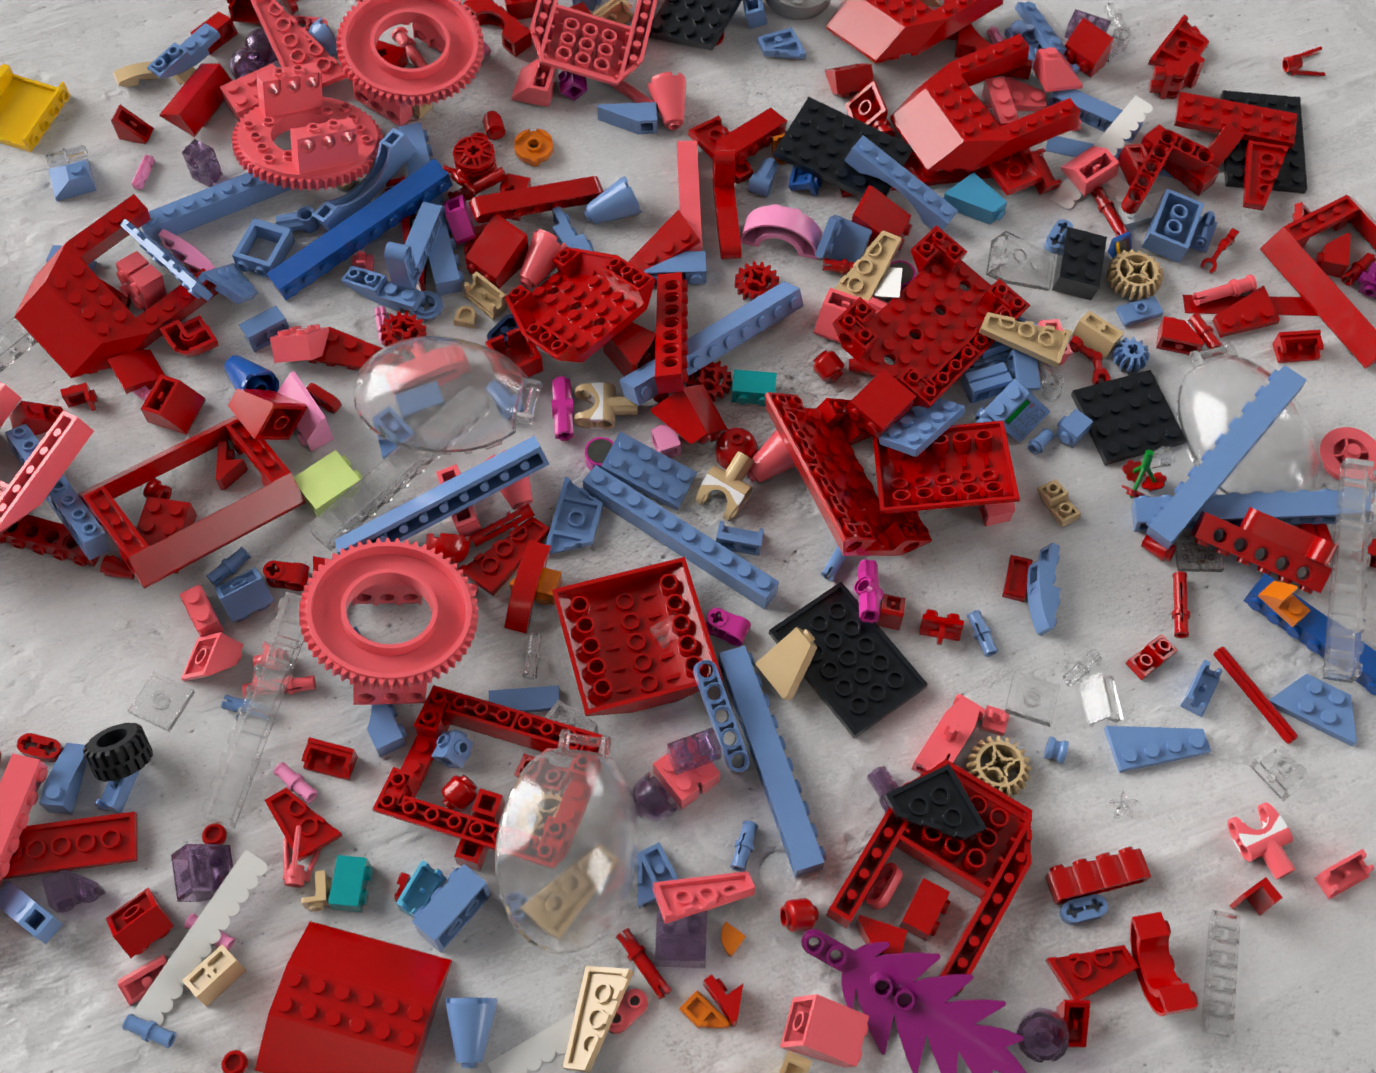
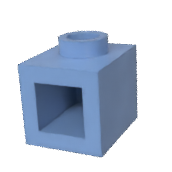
M1075 409L1068 417L1063 416L1058 422L1057 426L1059 429L1056 436L1061 442L1074 448L1089 432L1093 421L1078 409Z

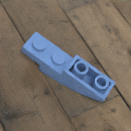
M204 23L181 45L174 42L147 66V69L161 79L185 72L210 55L207 49L221 36L217 30Z
M560 206L553 208V221L555 223L553 235L558 237L556 241L561 245L564 242L571 248L594 251L591 241L586 240L583 233L577 235L575 228H571L568 214L563 213Z
M351 265L341 280L344 285L360 295L395 311H401L403 308L415 312L425 298L423 291L395 286L392 282L388 281L386 275Z
M1054 543L1042 548L1039 552L1038 561L1031 564L1028 568V605L1034 628L1040 636L1054 629L1057 623L1056 612L1060 604V588L1053 586L1056 580V565L1060 559L1058 555L1060 546Z

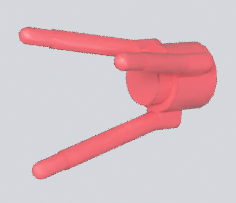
M300 825L296 826L292 864L290 865L289 843L286 838H284L283 846L284 885L302 888L304 887V882H310L311 873L322 850L320 849L315 852L307 871H304L305 866L297 864L301 832Z

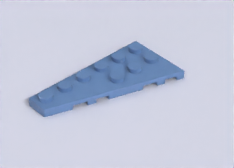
M123 220L120 226L141 244L140 247L156 263L166 267L197 299L203 297L207 301L213 296L173 254L128 220Z

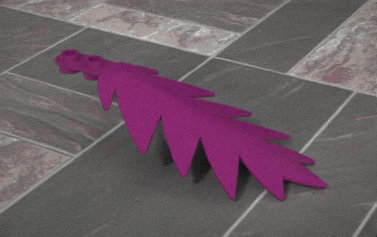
M817 929L808 930L803 934L801 944L805 952L842 972L841 986L847 1007L853 1009L855 992L857 990L861 1009L864 1014L869 1016L867 1023L869 1031L881 1054L884 1055L886 1053L895 1014L898 1033L912 1073H918L926 1036H928L940 1073H957L958 1051L972 1073H993V1070L1000 1073H1027L1013 1054L1006 1048L1023 1041L1022 1035L1003 1028L976 1024L1005 1007V1001L978 999L947 1002L973 980V975L971 974L928 977L915 981L941 958L940 954L911 952L877 956L890 946L889 942L870 943L853 950ZM812 937H815L819 940L816 945H811L809 943V940ZM838 950L840 951V956L834 958L831 956V952Z

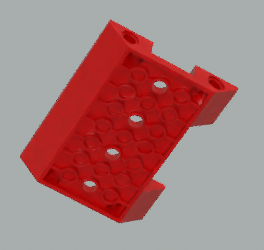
M937 225L911 248L910 252L919 274L900 291V297H894L874 317L873 315L876 310L859 297L833 322L834 329L845 351L875 377L883 369L886 370L916 395L913 405L930 408L996 341L979 333L988 312L1012 317L1016 321L1031 306L1001 279L990 285L962 260L968 251ZM960 285L967 286L969 291L962 290ZM935 309H941L944 315H939ZM910 333L917 334L919 336V339H913L910 336ZM884 358H890L894 364H887Z
M767 392L765 394L766 410L843 556H902L933 541L927 527L921 521L918 511L880 514L879 499L873 489V485L866 477L864 469L855 457L854 450L851 445L863 441L872 435L867 432L861 423L854 421L849 416V413L846 412L851 400L826 398L817 408H805L798 395Z

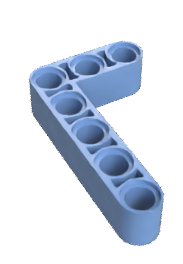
M423 202L405 245L394 242L387 243L384 258L393 285L413 290L416 288L443 223L445 206Z

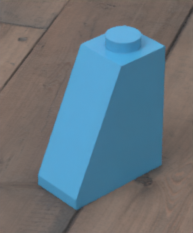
M974 172L944 194L943 199L958 210L957 213L989 225L996 220H1001L1006 213L1007 201Z

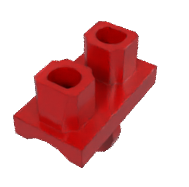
M927 609L926 613L922 616L919 635L937 638V645H942L943 639L960 641L964 621L960 620L959 614L950 613L945 618L939 617L936 610Z

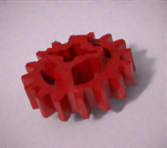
M753 261L752 266L746 263L745 269L739 268L738 274L735 275L737 294H743V300L750 298V301L779 285V276H776L777 271H771V265L764 267V262L757 265Z
M397 311V316L389 314V319L384 318L380 331L381 340H384L385 346L391 345V351L399 349L398 352L401 354L403 350H406L407 354H410V349L414 347L415 343H418V345L422 343L424 345V340H426L427 336L426 325H422V319L416 320V314L409 316L408 311H406L404 315H401L400 311Z
M720 360L717 363L711 362L689 375L686 387L703 384L712 401L716 402V397L723 399L724 393H729V387L732 385L731 372H727V365L721 367Z

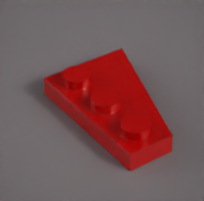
M287 788L264 800L292 850L296 826H301L299 862L343 836L340 831L326 822L323 817L315 813Z

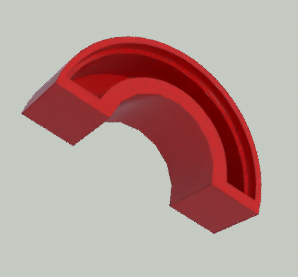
M1162 912L1132 917L1130 923V945L1132 957L1139 966L1136 970L1139 984L1148 1004L1157 1015L1167 1016L1194 1011L1198 1006V998L1196 993L1191 991L1189 983H1182L1175 973L1174 959L1169 952L1171 928L1169 922L1164 920Z

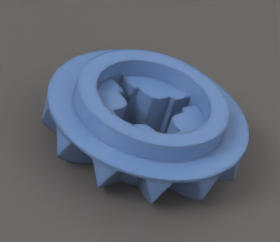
M424 291L425 298L415 312L411 311V314H416L417 320L424 319L427 321V319H435L437 315H441L443 302L438 294ZM428 301L430 307H428V310L425 311L424 307L426 302Z

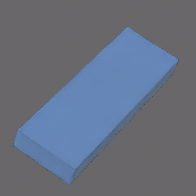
M559 685L490 690L489 702L527 713L560 710Z

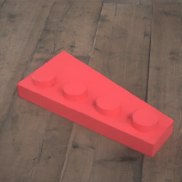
M745 871L653 882V892L666 924L755 895V885L749 872Z

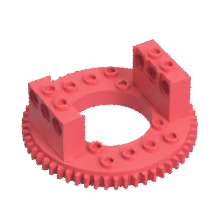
M461 0L357 1V6L352 5V11H347V16H344L343 22H340L336 41L337 54L341 68L344 69V74L348 75L349 81L352 80L355 100L398 126L405 125L413 116V107L415 105H420L421 107L423 104L431 105L432 102L437 104L441 99L445 101L446 97L450 96L452 98L454 93H460L459 89H465V84L471 83L470 78H475V73L479 72L478 67H481V61H483L484 40L482 28L479 27V21H476V16L472 15V11L467 10V5H461ZM412 23L413 38H418L426 43L429 48L432 47L441 52L442 55L433 63L421 68L408 69L397 67L385 61L377 52L376 44L380 36L395 25H409Z
M314 62L256 72L259 106L255 107L252 111L250 110L248 114H244V118H240V122L236 123L237 127H234V132H232L234 156H236V161H239V165H243V169L248 170V174L253 173L254 178L260 177V181L266 180L267 184L274 183V186L290 187L291 190L298 188L300 191L302 189H307L308 191L316 189L319 191L321 188L327 190L328 187L336 188L338 185L342 187L345 183L351 184L352 180L358 181V177L363 178L364 174H369V170L373 167L378 153L379 143L383 139L381 128H379V124H376L375 119L371 120V115H367V112L361 111L355 105L329 97H322L321 72ZM290 130L291 150L284 151L274 143V140L280 134Z
M377 538L376 543H372L369 539L365 545L358 542V547L349 545L348 551L342 548L340 549V555L333 553L332 560L326 558L325 565L319 564L318 571H313V578H308V585H304V593H301V601L299 602V625L304 643H307L308 650H312L313 658L318 657L319 665L325 663L326 671L332 669L333 676L339 674L342 681L345 679L350 680V684L353 685V705L425 703L427 682L431 683L433 677L439 679L441 672L447 674L449 667L455 668L456 661L461 662L462 654L466 655L467 648L471 647L478 623L475 591H472V583L468 584V577H463V570H457L456 563L450 565L451 558L443 559L442 552L435 554V548L427 550V545L424 544L422 547H419L416 541L412 545L409 544L407 539L404 543H401L399 538H396L394 542H391L389 538H386L385 542H381ZM423 597L431 609L432 618L426 629L417 637L398 644H381L370 641L358 634L349 623L346 612L351 601L352 606H355V604H373V606H378V604L401 605L402 603H420L422 605Z

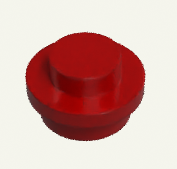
M218 823L208 825L202 832V841L210 848L220 847L227 839L226 829Z
M239 1050L228 1052L221 1062V1068L224 1073H244L248 1067L247 1056Z

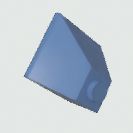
M88 159L49 168L56 201L96 191Z

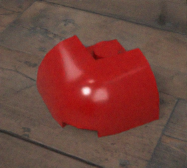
M200 315L182 324L178 319L159 328L169 346L180 356L189 358L199 356L219 346L216 337Z

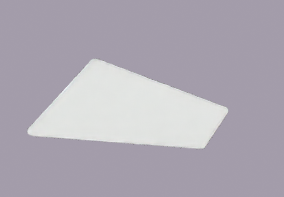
M890 267L873 296L900 297L902 268Z

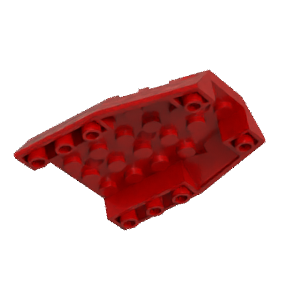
M566 247L552 258L558 272L550 276L547 281L535 288L532 293L522 285H519L505 296L515 321L526 339L557 361L583 363L647 310L655 278L618 255Z

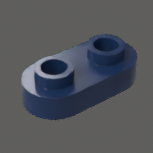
M513 314L505 316L488 332L487 341L503 335L505 346L508 345L506 333L518 328Z

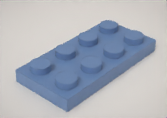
M941 398L930 408L915 406L879 437L880 445L917 457L965 414V406Z
M621 431L600 467L620 481L677 511L697 474L696 471Z

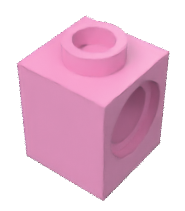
M659 425L651 430L652 443L656 451L669 458L681 455V443L674 430L667 425Z

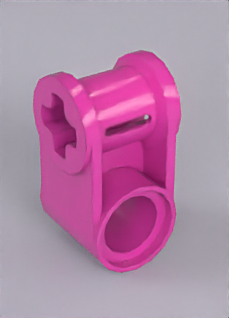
M713 608L707 613L706 626L710 635L723 639L735 646L743 644L751 627V623L746 618L736 616L721 608Z

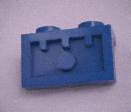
M793 166L788 184L790 190L810 189L813 196L818 195L819 187L822 184L821 179Z

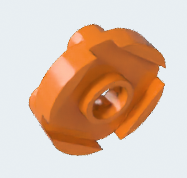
M536 129V131L524 130L516 136L514 141V151L517 158L532 167H537L540 163L548 160L554 152L551 135L542 129ZM530 145H538L537 148H530Z

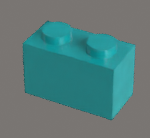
M734 369L731 402L741 405L758 404L766 406L765 394L767 392L775 393L777 373Z
M337 855L328 901L332 910L362 913L363 905H367L369 891L366 890L367 882L371 881L373 876V866H370L371 864L366 857Z

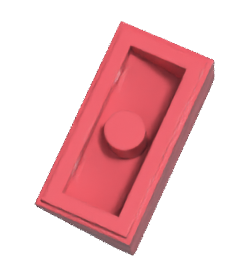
M165 954L160 955L118 980L117 985L130 1006L143 998L168 962Z

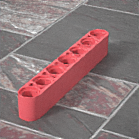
M697 140L677 141L680 212L701 241L688 251H702Z

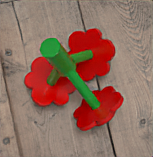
M1152 450L1145 451L1142 463L1129 460L1122 467V471L1126 474V479L1135 483L1133 488L1122 485V488L1127 489L1126 494L1130 495V498L1146 495L1137 490L1142 482V478L1146 475L1145 472L1149 476L1142 483L1143 489H1148L1149 492L1165 486L1164 482L1167 480V477L1163 476L1161 472L1153 474L1150 468L1154 456V451Z

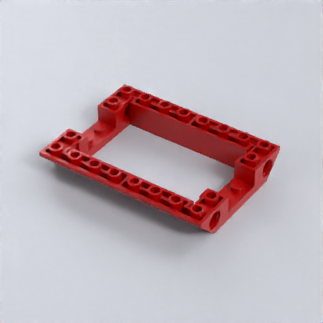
M1345 195L1283 226L1261 246L1260 251L1366 369L1376 363V329L1303 249L1310 237L1330 227L1336 232L1352 222L1351 224L1376 250V221L1354 198Z
M236 416L78 493V496L100 526L104 527L118 546L121 558L144 589L305 504V499L290 470L265 440H255ZM229 438L236 452L239 455L245 453L261 473L264 487L149 546L114 499L218 447V441L228 442Z
M433 685L414 723L417 736L401 769L392 768L373 806V812L554 869L567 856L600 778L606 755L608 736ZM450 724L572 761L568 769L570 782L555 817L548 816L543 827L544 833L541 840L537 836L415 798L434 760L431 756L437 746V740L443 731H448Z

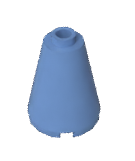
M625 176L617 180L586 205L587 210L584 211L588 222L593 221L595 225L642 213L631 186L629 187Z
M446 998V1009L455 1059L457 1063H461V1068H477V1063H482L497 1006V998Z

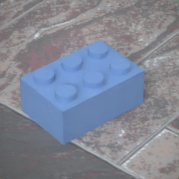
M1166 188L1156 206L1141 248L1180 263L1189 249L1204 203Z
M465 864L460 869L457 867L451 872L448 877L449 881L444 887L437 888L431 896L432 900L426 907H420L413 917L412 923L419 935L440 953L491 897L487 883Z

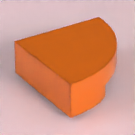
M725 922L721 931V942L726 954L732 958L746 936L728 922Z

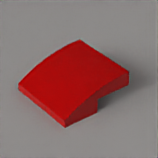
M150 349L131 351L107 359L126 394L144 386L150 390L155 385L160 374L165 375Z

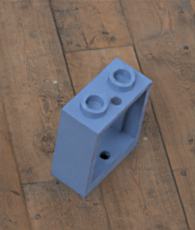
M253 218L232 255L237 268L244 272L256 273L261 277H268L266 273L284 262L295 242L292 230ZM257 237L277 243L268 261L248 256Z

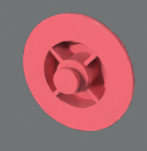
M1340 427L1331 430L1324 436L1320 444V456L1325 470L1333 478L1344 482L1363 481L1376 474V441L1370 435L1356 428Z

